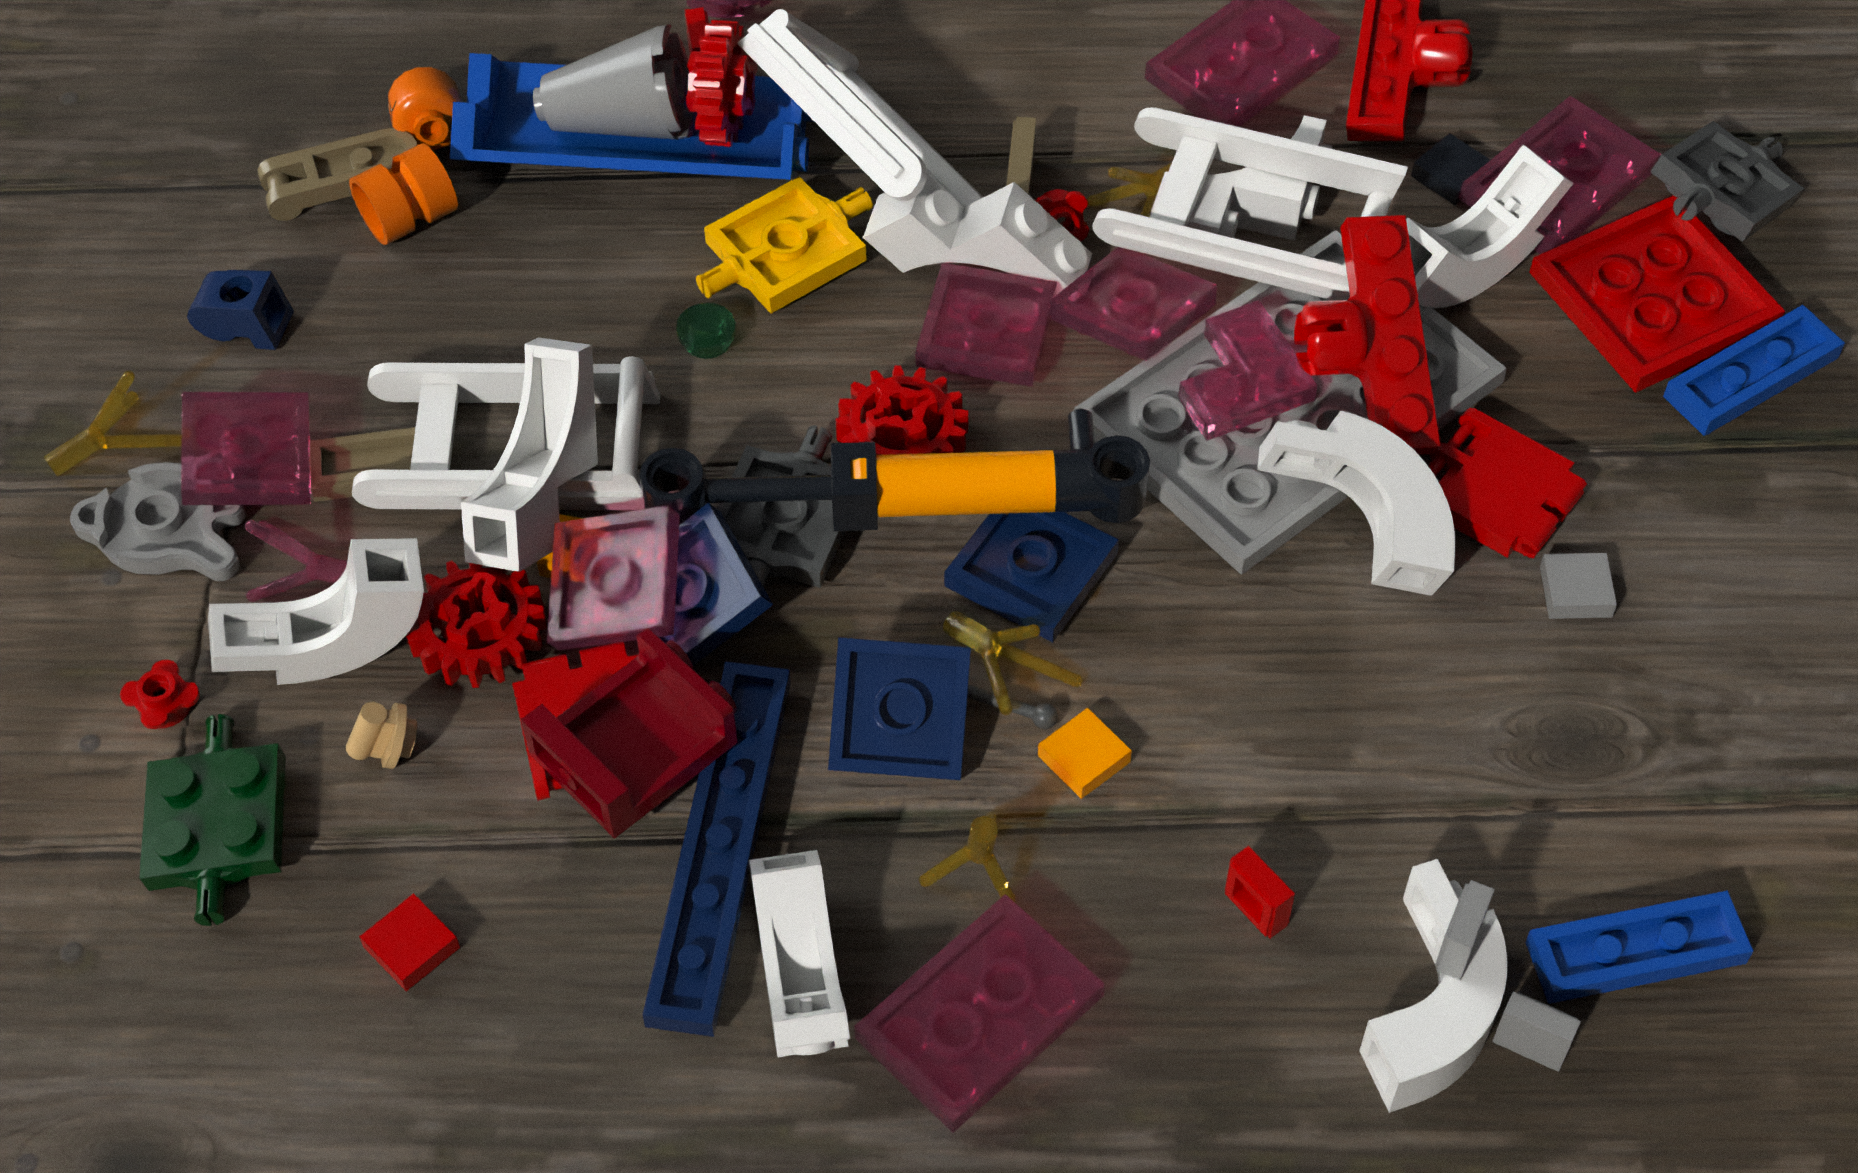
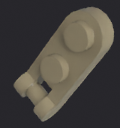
M388 128L265 159L258 167V176L261 186L268 192L266 194V204L269 214L276 220L288 221L299 216L303 208L350 197L352 193L349 186V178L378 164L391 169L393 157L417 146V142L412 134L407 131L402 132L394 128Z

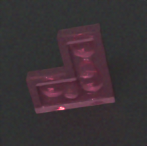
M1258 300L1206 319L1204 336L1224 366L1181 381L1178 393L1181 403L1205 440L1208 441L1315 401L1317 384L1309 374L1300 368L1296 353Z

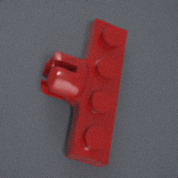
M1365 0L1346 120L1347 141H1404L1410 95L1414 87L1418 85L1423 87H1459L1467 83L1471 71L1467 70H1470L1472 65L1473 48L1471 42L1463 34H1470L1472 32L1469 23L1461 19H1427L1421 21L1424 0Z
M1406 215L1347 217L1340 226L1350 297L1347 300L1307 302L1303 306L1302 311L1296 315L1294 343L1297 345H1307V352L1296 353L1298 364L1310 376L1350 374L1359 378L1364 389L1368 419L1400 437L1418 455L1434 454L1441 446Z

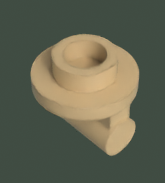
M367 702L362 706L346 744V752L356 760H365L368 757L382 758L381 764L383 768L394 769L400 757L410 758L416 739L417 721L416 719L407 718L406 704L394 703L391 710L385 709L380 703Z

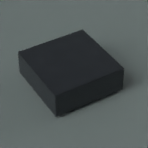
M1449 133L1413 163L1411 177L1456 206L1491 176L1494 162Z

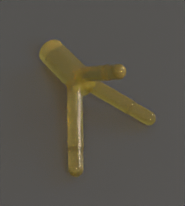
M1172 163L1153 173L1113 166L1108 170L1109 177L1132 183L1087 197L1088 205L1096 206L1144 193L1147 196V200L1141 216L1150 218L1165 171L1169 172Z
M125 371L91 425L43 458L59 477L99 449L188 446L191 444L192 439L187 434L104 436L138 400L136 392L130 391L126 394L135 379V374L132 371Z
M958 611L951 612L944 621L943 631L945 634L981 654L999 710L1003 715L1011 714L1013 707L997 660L999 656H1003L1073 687L1082 685L1083 680L1080 675L1007 644L1037 637L1040 634V628L1035 624L993 632Z
M989 812L985 816L974 819L970 825L967 845L922 874L919 878L920 885L928 887L971 860L974 863L983 864L1005 905L1014 904L1016 900L1015 895L993 853L998 834L997 816Z

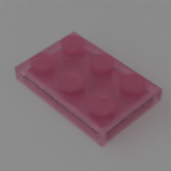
M1233 0L1146 62L1145 80L1199 118L1240 127L1338 53L1340 37L1286 0Z
M1569 96L1464 181L1459 199L1472 207L1488 190L1522 145H1525L1574 183L1537 229L1545 237L1533 250L1542 254L1578 237L1652 174L1650 171L1661 154L1572 96Z
M1005 894L854 1026L855 1039L954 1133L1104 996L1105 984Z

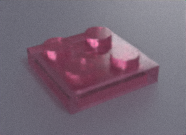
M1117 247L1050 299V319L1081 334L1088 335L1125 351L1129 355L1147 361L1216 305L1217 284L1139 252Z
M942 262L915 350L916 367L1033 387L1056 301L1057 282Z
M182 392V505H311L308 393Z
M666 505L555 523L547 643L561 651L637 640L636 636L646 628H649L658 637L674 635L680 514Z

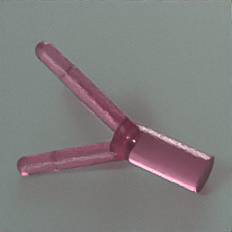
M249 520L245 523L247 532L306 565L305 570L249 590L246 598L250 602L258 601L314 580L335 583L346 569V560L316 554L266 520H260L259 522Z

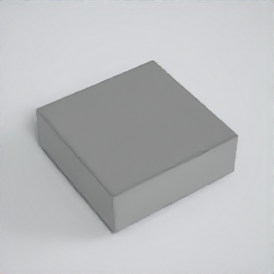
M1607 553L1543 554L1540 572L1549 619L1613 617L1617 603Z
M1470 880L1469 884L1465 883L1435 963L1438 966L1437 971L1461 980L1495 889Z
M1513 991L1492 1042L1559 1072L1581 1021L1522 993Z

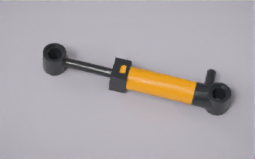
M1079 408L1073 410L1068 415L1070 450L876 455L875 442L831 443V475L706 478L701 462L694 454L685 449L667 448L650 455L642 464L639 476L647 521L654 529L663 534H669L707 503L832 500L834 531L878 530V517L1090 511L1095 517L1105 522L1121 523L1135 518L1145 507L1150 458L1147 450L1141 443L1130 437L1115 435L1105 437L1095 443L1093 415L1089 410Z

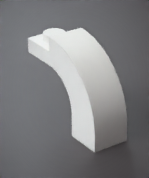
M1522 145L1483 196L1468 211L1454 221L1443 226L1431 228L1407 218L1419 304L1430 308L1453 306L1479 295L1500 281L1520 264L1545 237L1537 230L1538 227L1574 183L1534 151Z
M1340 411L1327 430H1320L1316 425L1300 420L1288 421L1286 423L1276 422L1259 447L1257 470L1325 483L1348 495L1365 514L1373 534L1374 552L1371 584L1432 596L1454 572L1455 531L1452 514L1444 491L1426 462L1412 447L1387 428L1352 413Z
M417 538L351 539L348 561L342 576L329 588L304 599L275 603L209 604L208 626L212 672L276 670L277 685L296 684L340 675L357 669L384 655L408 634L420 612L424 587Z
M817 850L749 860L777 1057L814 1055L835 1048L848 1047L850 1035L847 1013L838 980L822 866Z
M1438 859L1412 867L1403 901L1434 964L1463 891L1457 881L1448 880ZM1494 909L1488 910L1461 980L1437 971L1438 987L1424 1000L1410 1007L1368 1020L1360 1053L1389 1113L1424 1101L1445 1090L1470 1068L1482 1051L1498 1013L1507 979L1505 939Z

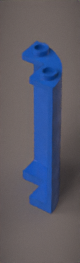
M469 53L467 102H453L450 145L451 160L793 180L797 172H807L809 138L805 137L806 122H815L771 77L756 76L754 111L752 116H743V129H738L737 143L733 142L732 147L705 145V142L699 141L700 130H695V128L690 138L679 140L553 131L550 129L547 121L541 122L536 115L533 103V90L540 87L542 75L565 65L500 61L492 54ZM686 99L684 103L685 109H687Z

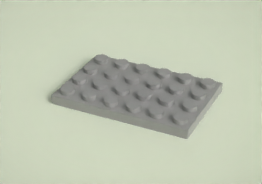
M1334 230L1300 255L1343 265L1345 257L1342 236L1337 230ZM1258 282L1074 408V410L1083 408L1092 413L1095 443L1105 437L1115 435L1130 437L1140 442L1147 450L1150 458L1147 490L1241 575L1349 497L1337 488L1325 483L1257 470L1259 447L1276 422L1286 423L1288 421L1300 420L1310 422L1320 430H1327L1340 411L1368 419L1364 389L1359 378L1350 374L1310 376L1300 368L1297 361L1296 353L1307 352V345H1297L1294 343L1296 315L1302 311L1303 306L1307 302L1331 300ZM1419 304L1439 431L1465 412L1466 409L1503 384L1507 368L1436 310Z

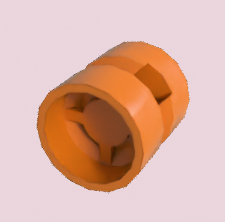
M421 143L394 156L391 169L378 164L349 178L350 190L363 220L375 238L383 245H387L415 231V222L418 218L431 223L458 209L457 196L452 182L437 155L425 143Z

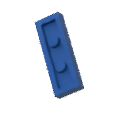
M1801 305L1668 381L1663 397L1703 436H1706L1838 359L1845 342L1809 309Z
M1728 890L1531 929L1525 942L1548 1004L1747 964L1753 953L1752 946Z

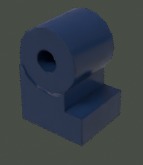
M212 271L205 276L188 310L187 318L195 330L213 340L230 341L235 337L250 338L256 349L276 350L294 313V309L272 271Z

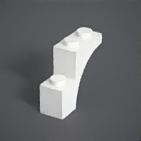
M1304 115L1299 128L1291 139L1330 149L1333 147L1332 145L1323 144L1327 120ZM1249 167L1227 173L1207 175L1186 227L1231 238L1235 237L1236 229L1241 228L1295 241L1302 218L1313 219L1320 186L1313 185L1312 182ZM1165 171V173H1164L1162 182H1161V184H1160V187H1159V190H1158L1156 199H1155V201H1154V204H1153V207H1152L1150 216H1151V214H1152V211H1153V209H1154V206H1155V204H1156V201H1157V199H1158V196H1159V194H1160V192H1161V189H1162L1163 184H1164V182H1165V179H1166V177H1167L1168 172H1166V171Z
M928 173L924 188L913 199L899 201L885 192L879 195L863 239L903 273L914 268L939 263L981 265L1023 278L1042 288L1062 304L1080 296L1092 257V252L1015 182L965 207Z
M539 337L525 343L523 389L510 439L490 476L471 496L461 501L465 562L520 572L561 547L558 487L598 465L592 345Z

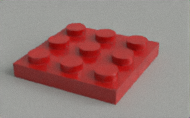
M1674 195L1533 257L1529 272L1635 393L1707 360L1784 316L1785 310L1697 216L1686 221L1681 219L1685 211L1679 216L1675 215L1673 204L1677 197Z

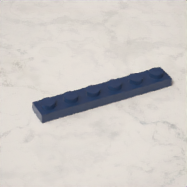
M725 662L720 685L730 694L737 708L734 717L738 743L699 773L642 1014L644 1025L647 1028L714 1037L750 874L749 860L753 859L791 686L790 670Z

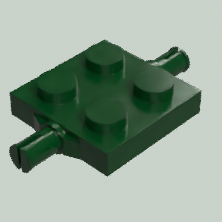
M218 714V721L214 715L207 717L205 721V750L191 756L149 761L147 763L139 879L148 891L181 886L196 889V913L194 920L196 923L204 926H212V920L216 925L224 922V899L227 886L233 885L247 877L279 873L282 868L286 756L278 743L239 749L232 748L235 722L231 716L225 714Z

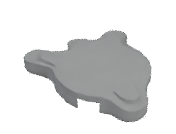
M227 446L204 459L192 463L163 462L145 464L130 469L128 473L131 480L118 487L111 495L106 487L96 496L78 502L70 515L71 525L79 538L96 545L113 564L123 570L136 574L153 575L178 570H194L214 581H226L237 573L240 561L235 549L217 533L222 528L241 524L246 518L243 504L234 493V489L248 472L249 464L247 458L238 447Z

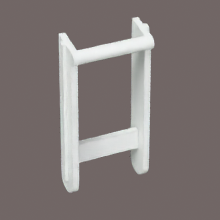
M778 9L759 25L755 23L747 30L749 33L737 43L887 195L899 201L913 199L924 188L928 173L965 207L983 198L966 179L856 73L859 61L855 55L787 11Z
M1145 108L1139 112L1135 121L1134 128L1136 133L1148 143L1177 150L1152 214L1149 218L1117 209H1103L1097 213L1092 228L1101 240L1117 247L1330 299L1331 301L1347 300L1350 297L1345 261L1341 265L1186 227L1213 159L1366 195L1368 198L1361 217L1387 215L1391 201L1403 181L1408 167L1164 109Z
M634 356L622 359L621 364H593L595 403L617 404L612 471H586L559 486V510L645 511L640 476L637 471L642 404H660V393L655 385V377L651 371H648L644 361ZM381 363L374 366L369 372L367 386L375 397L388 402H419L410 470H366L358 473L354 477L352 486L354 499L360 504L374 509H461V501L471 496L486 481L493 470H450L458 403H520L525 363Z

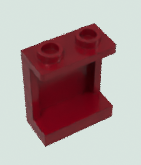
M646 628L636 636L639 654L634 660L557 718L541 704L521 719L529 754L614 839L738 743L734 717L737 708L730 694L718 682L712 680L707 683L693 670L689 657L677 643L672 640L664 643L649 628Z

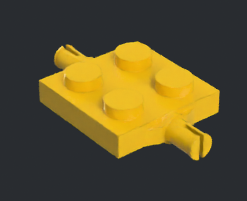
M798 176L704 227L706 244L723 263L696 276V282L702 294L705 293L706 298H710L717 292L737 283L747 288L772 314L867 261L866 245L849 228L847 221L872 209L873 204L867 191L864 192L863 187H859L856 191L835 202L830 201L828 198L815 193Z

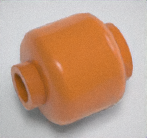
M416 67L405 71L394 80L388 93V108L393 128L402 132L407 131L412 134L417 145L425 143L433 151L451 144L453 102H462L461 94L455 81L444 71L433 67Z

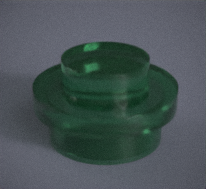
M700 303L693 305L679 316L676 323L677 337L682 346L697 358L711 359L718 357L728 350L735 337L736 324L734 316L727 308L719 304Z

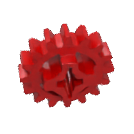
M711 20V23H706L705 36H700L699 39L700 52L692 51L689 56L686 105L688 112H697L695 130H700L699 141L705 142V145L732 147L733 142L737 143L738 129H743V116H752L754 111L757 63L749 55H746V52L737 44L744 38L745 29L744 26L739 25V22Z
M894 365L892 377L884 378L877 370H873L870 372L871 385L867 387L854 381L850 385L851 399L840 398L838 402L839 418L835 419L838 442H875L876 455L963 453L966 450L968 410L962 409L963 395L960 391L948 393V379L944 376L935 379L932 383L926 381V368L919 367L913 377L904 376L901 365Z
M451 560L446 562L448 575L440 579L436 575L426 574L424 580L428 592L423 594L418 618L406 637L413 658H421L424 672L428 675L442 669L445 683L450 686L461 675H468L472 688H479L482 676L492 673L493 677L499 683L506 681L504 667L512 664L522 669V663H527L525 649L530 651L541 650L543 645L540 631L547 629L546 615L538 585H529L527 572L524 569L520 572L514 571L508 575V570L495 567L483 568L482 565L469 563L468 569L460 570L458 565ZM505 600L515 607L517 615L511 614L510 605L504 603ZM435 627L441 630L442 637L447 639L446 643L435 635Z

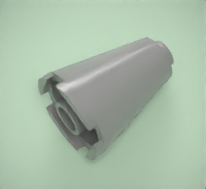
M669 24L656 26L542 75L540 87L533 90V103L538 119L541 122L547 121V124L553 131L674 140L690 138L695 128V112H688V109L684 107L686 91H688L689 71L687 66L688 59L681 38L677 32L670 33L672 26Z

